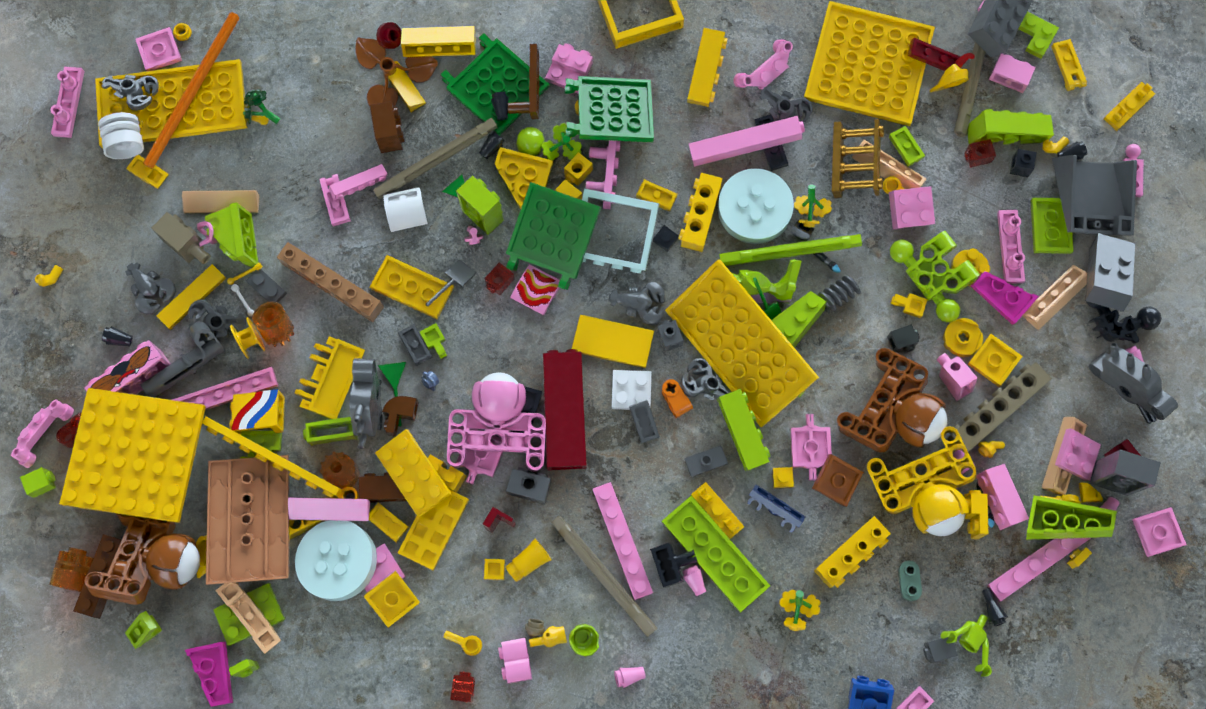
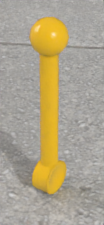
M257 263L254 267L236 277L228 278L227 283L233 285L234 281L255 270H260L263 267L262 264Z

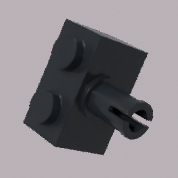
M671 543L650 549L663 588L684 582L680 571L681 567L698 562L696 556L688 559L696 555L694 550L677 556Z

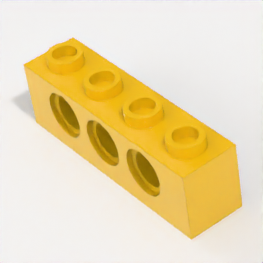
M701 173L700 178L695 179L693 189H696L695 195L690 196L688 206H691L690 212H686L683 223H686V227L681 229L678 239L682 240L681 247L703 252L723 178ZM707 193L709 197L704 198L700 194ZM701 209L705 213L699 215L695 211ZM697 226L700 230L694 232L690 228Z

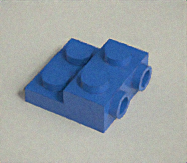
M857 676V679L852 678L848 696V709H891L894 695L893 685L889 684L890 682L885 679H878L877 682L869 681V678L865 676Z

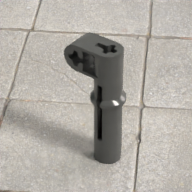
M197 322L190 328V335L197 344L196 348L187 354H181V358L140 384L148 397L156 398L190 374H196L199 368L225 351L205 323ZM203 333L208 340L204 342L200 334Z

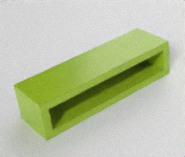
M741 389L718 397V404L744 470L748 471L770 462L768 459L771 457L769 450L763 446L761 441L763 439L762 432L759 428L756 429L754 423L756 421L755 415L752 410L749 411L747 406L749 400L746 393H742Z

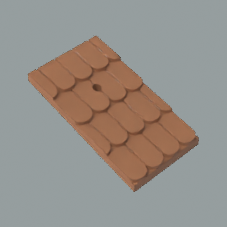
M289 455L281 456L282 458L289 461ZM256 457L208 461L206 585L289 578V471L283 469L281 472L272 467L273 463L267 460L265 463ZM246 495L250 496L249 502L245 499Z

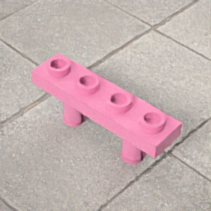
M64 67V70L60 71L57 75L58 80L61 81L57 105H53L50 109L54 115L51 134L54 137L72 138L85 72L82 68Z
M609 140L607 148L590 147L589 158L606 159L607 166L605 181H587L586 189L610 194L616 193L612 192V189L617 184V175H614V169H618L619 158H616V152H620V141ZM603 201V209L611 210V202Z
M999 210L997 218L1004 280L1008 284H1021L1025 282L1023 264L1025 255L1022 253L1019 227L1021 219L1018 217V210Z

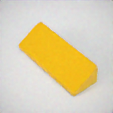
M396 68V72L388 76L389 82L410 112L426 104L405 71Z

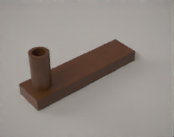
M530 44L529 102L508 103L509 114L530 113L532 120L539 119V49L537 44Z

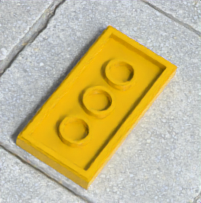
M386 255L369 288L437 320L454 289V285L449 286L433 303L426 306V303L447 282Z
M580 314L572 349L581 351L583 355L646 368L654 331Z

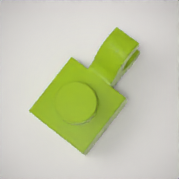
M437 323L420 331L429 350L435 348L440 359L447 356L441 344L446 340Z

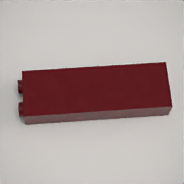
M568 349L566 352L549 350L547 353H543L548 471L587 469L582 353L576 349Z

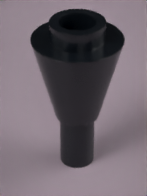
M990 588L983 590L982 593L987 602L989 624H994L996 627L1006 623L1005 619L1008 616L997 601L994 600Z

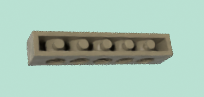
M1037 362L1031 366L1026 364L1020 370L1021 375L1019 377H1011L1006 382L1008 386L1005 389H997L992 394L993 399L990 402L987 400L982 402L977 407L979 411L976 414L971 412L963 419L965 423L961 427L958 424L954 427L958 430L968 452L1052 379ZM1022 379L1027 380L1030 384V387H1026L1023 384ZM1008 391L1013 392L1016 396V399L1010 398L1008 395ZM994 404H999L1002 407V411H997ZM980 416H985L988 423H983L980 420ZM966 428H971L974 436L968 435ZM951 433L947 438L948 441H953L956 435Z

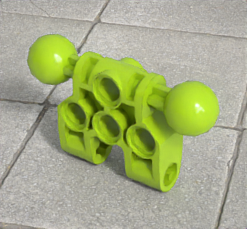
M945 230L921 246L920 259L918 261L913 257L914 248L909 241L904 239L895 241L890 247L891 258L895 262L906 265L908 269L905 272L926 299L928 301L933 300L937 305L936 315L941 321L946 323L955 321L960 315V306L955 300L946 299L942 293L958 294L978 279L980 273L969 260L955 269L949 268L948 263L942 258L954 250L957 244ZM930 250L934 253V256L927 259L923 254ZM942 265L946 270L943 273H937L935 268ZM922 277H928L930 282L927 285H922L919 282ZM950 280H955L958 285L955 288H949L946 284Z

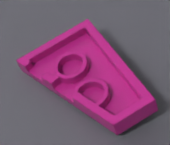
M986 271L982 272L980 277L971 285L980 296L1012 325L1022 317L1039 297L1024 291L1018 286L1015 287L1008 284L1005 280Z
M226 642L186 649L185 652L187 656H190L193 663L192 667L200 678L201 687L210 706L215 707L233 703Z

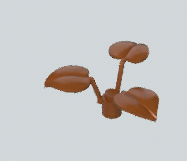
M360 37L356 40L355 50L359 63L367 69H373L378 63L385 74V86L377 84L368 90L367 101L369 106L392 101L395 107L398 101V94L394 88H388V76L393 75L396 72V68L408 71V76L412 81L422 83L429 80L438 65V61L432 56L407 57L405 60L407 68L398 63L395 64L392 58L385 57L386 49L380 46L377 40Z

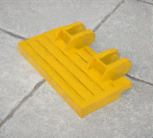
M329 336L326 344L334 347L333 349L318 343L314 345L316 350L329 354V360L315 354H311L309 357L311 360L318 362L311 379L319 383L316 384L303 378L299 381L302 385L315 389L314 395L300 389H296L295 394L305 398L302 399L299 407L329 419H337L353 380L354 358L362 359L365 350Z

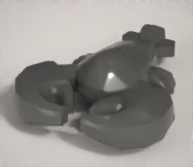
M108 75L102 81L104 89L111 87L116 91L114 93L115 96L121 99L126 97L130 109L136 111L148 107L152 101L151 96L147 98L146 95H143V86L148 94L151 93L150 89H153V96L159 90L158 80L153 76H144L135 81V75H125L123 80L113 79L112 75Z
M769 85L767 88L764 87L762 89L760 99L768 100L772 106L769 112L774 118H777V115H779V120L794 117L795 107H797L800 119L802 118V112L805 113L803 122L810 118L813 106L805 97H799L790 101L789 99L794 96L790 92L784 91L780 96L771 92L772 87Z
M131 263L127 266L128 270L125 273L127 276L132 275L135 284L131 286L134 296L138 295V298L135 300V306L143 314H153L161 306L160 304L150 306L153 303L156 304L157 301L145 299L146 296L155 295L158 287H160L159 297L162 299L166 293L165 298L162 300L166 303L175 296V284L166 278L154 280L159 279L160 275L154 271H150L146 275L139 270L141 266L139 263Z
M650 282L640 292H638V287H629V293L618 295L616 290H612V293L609 295L611 306L614 307L618 303L627 307L626 314L631 317H636V311H638L641 320L648 325H655L662 319L664 314L663 306L660 307L659 313H655L658 306L653 307L648 312L646 311L653 303L651 299L655 302L659 301L657 295L661 303L665 301V292L658 283Z
M196 300L189 307V319H193L196 311L198 312V315L195 316L196 319L203 316L205 312L208 313L204 317L203 323L209 327L213 334L218 331L216 334L217 338L226 336L227 328H230V325L238 326L240 330L244 329V325H246L244 314L240 313L238 317L226 315L227 308L218 305L216 306L217 312H215L211 304L206 300ZM189 324V328H188V329H189V336H190V337H191V335H190V328H191V326H192L193 324ZM203 333L200 334L204 342L208 340Z
M702 358L694 359L688 365L687 372L692 368H696L692 374H704L703 376L695 380L690 376L688 378L689 382L687 380L688 373H685L681 378V389L689 397H696L704 393L705 398L714 400V397L718 398L731 393L721 385L723 381L717 373L715 376L712 375L711 366Z

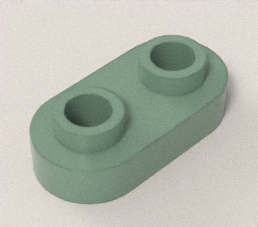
M905 561L898 568L900 592L905 600L915 601L922 594L920 569L914 561ZM907 567L913 569L912 574L907 573ZM910 587H913L915 589L914 594H911L909 592Z

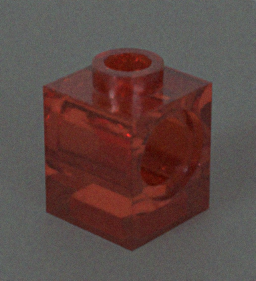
M991 139L968 145L964 152L966 162H969L970 168L992 163L996 153ZM975 152H980L982 156H978Z
M500 262L484 278L485 287L494 294L496 292L498 295H501L515 280L514 273ZM497 277L503 278L501 283L493 282Z
M459 671V675L453 676L450 700L473 702L476 678L471 677V673Z

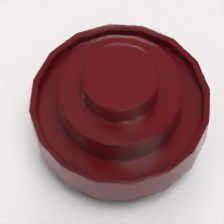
M393 22L381 24L376 33L379 45L385 49L397 48L401 44L402 30Z

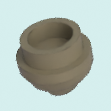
M529 619L528 623L525 624V630L530 639L537 638L544 633L545 626L542 620Z

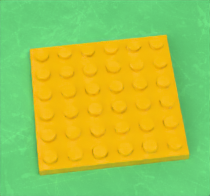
M829 1L804 97L811 102L911 126L926 63L908 56L910 41L913 38H917L931 44L935 27Z
M88 388L59 504L180 523L206 406Z

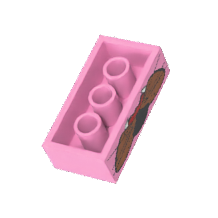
M148 340L139 344L137 349L131 354L124 355L116 365L108 367L101 376L90 380L84 388L86 391L88 388L137 395L143 390L140 384L171 363L163 352Z

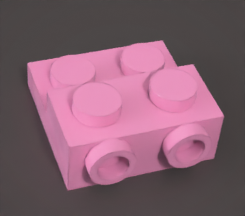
M559 44L552 58V64L545 77V81L565 89L566 78L578 80V76L588 75L593 64L591 54L585 50L576 51L570 44H564V46Z

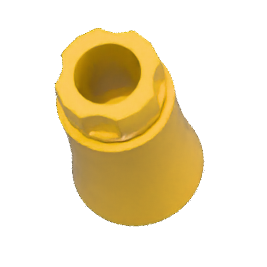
M535 538L505 568L512 578L518 582L523 576L526 577L552 559Z

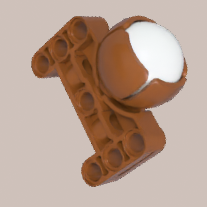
M879 349L876 353V365L878 369L885 372V375L859 417L849 412H843L838 416L837 424L839 431L879 453H884L889 449L897 433L908 444L923 448L925 444L938 440L941 437L942 430L947 427L946 404L937 396L922 393L928 383V370L924 366L890 349ZM883 357L889 358V361L882 362L880 361V359ZM899 366L907 367L903 371L897 369ZM921 374L924 378L916 379L914 376ZM881 397L888 399L885 403L878 401ZM847 420L851 422L849 426H843L841 424L843 421ZM865 429L869 432L866 435H860L859 431ZM879 438L886 440L884 444L876 443Z
M117 514L121 524L126 526L127 529L107 573L96 571L89 573L85 577L84 582L88 591L94 597L138 605L145 601L151 586V580L166 589H182L196 575L200 566V555L197 550L196 541L190 536L173 533L176 527L175 522L167 521L162 523V520L143 519L142 517Z

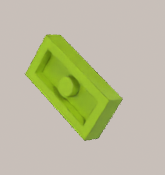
M906 126L889 135V139L908 167L924 159L925 154Z

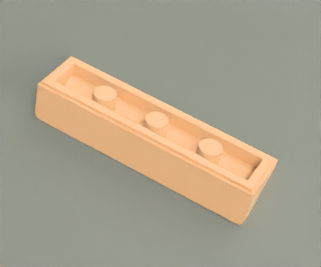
M863 140L859 146H872V144ZM880 150L881 177H897L905 189L922 187L926 181L925 177ZM874 153L853 154L852 156L859 163H874Z
M256 190L182 191L184 213H214L236 202L250 213H258L259 194Z
M1072 265L1035 300L1022 316L1036 329L1042 328L1087 285V272Z
M1075 417L1063 418L1042 484L1043 489L1060 496L1066 495L1072 476L1071 473L1055 465L1066 429H1073L1084 435L1087 424Z

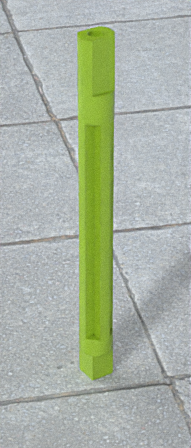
M861 234L721 253L719 256L725 266L860 247L862 246Z

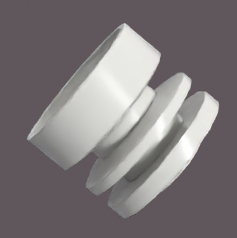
M123 112L106 115L98 122L104 155L108 158L128 159L139 155L144 150L139 121L135 115Z

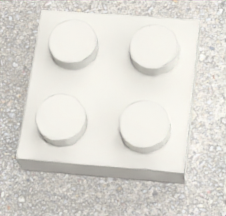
M613 370L612 409L630 410V405L648 400L649 406H651V371Z

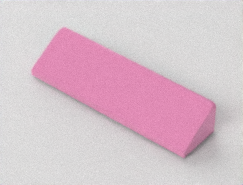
M288 498L289 520L369 521L370 501L368 499Z

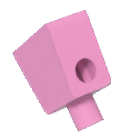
M946 353L939 356L937 361L942 366L939 376L954 399L958 401L973 392L977 376L962 359L957 356L951 360Z

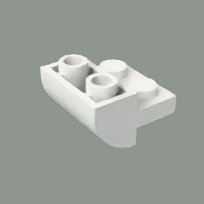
M420 187L383 195L386 216L391 232L428 224Z

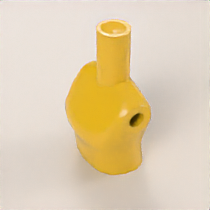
M551 626L543 633L542 637L529 639L530 647L545 645L551 648L561 643H567L564 626Z

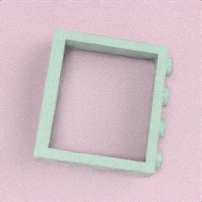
M584 188L583 201L588 202L589 198L651 210L641 264L585 253L583 262H586V259L594 260L593 264L604 266L605 263L612 264L611 268L623 270V266L629 267L630 272L640 274L642 270L646 271L659 203Z

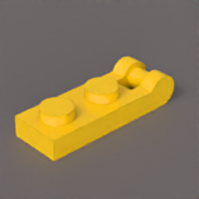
M1071 39L1053 43L1051 48L1064 78L1066 90L1071 91L1075 87H1086L1087 80ZM1076 75L1077 80H1073L1072 76Z

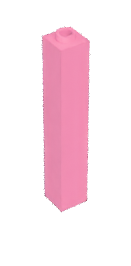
M798 116L689 143V148L695 167L801 140L805 128L803 121L799 122Z

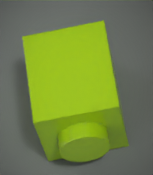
M43 467L20 477L26 495L33 498L56 488L54 484L56 479L53 472Z

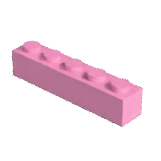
M381 164L330 185L329 191L334 200L342 199L345 195H351L357 190L361 191L367 186H373L379 181H385L387 172Z

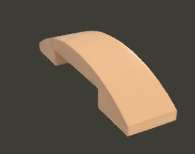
M237 582L224 583L215 590L253 637L252 639L264 654L281 642L271 624Z

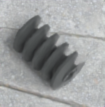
M843 276L842 280H837L836 284H831L829 288H825L823 292H819L817 295L826 301L825 311L829 314V308L836 311L835 304L842 307L841 300L848 303L849 299L847 296L854 299V291L859 295L861 290L853 278Z

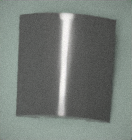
M1076 155L1052 158L1067 232L1097 235L1098 233L1103 235H1134L1137 160L1086 162L1077 161Z

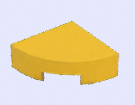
M1079 483L1081 503L1103 501L1100 492L1088 483Z

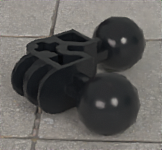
M1086 301L1089 307L1097 309L1100 315L1089 321L1096 324V327L1092 330L1099 331L1100 336L1097 339L1103 337L1108 342L1127 340L1136 344L1139 342L1136 333L1138 328L1154 330L1162 320L1158 309L1148 306L1140 309L1135 318H1132L1130 315L1117 322L1120 316L1117 310L1111 311L1109 307Z

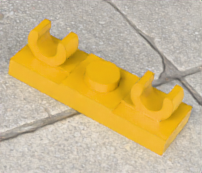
M1141 82L1104 117V120L1118 131L1155 95L1152 87L1148 83L1145 85Z
M706 482L691 494L729 539L744 528V525Z

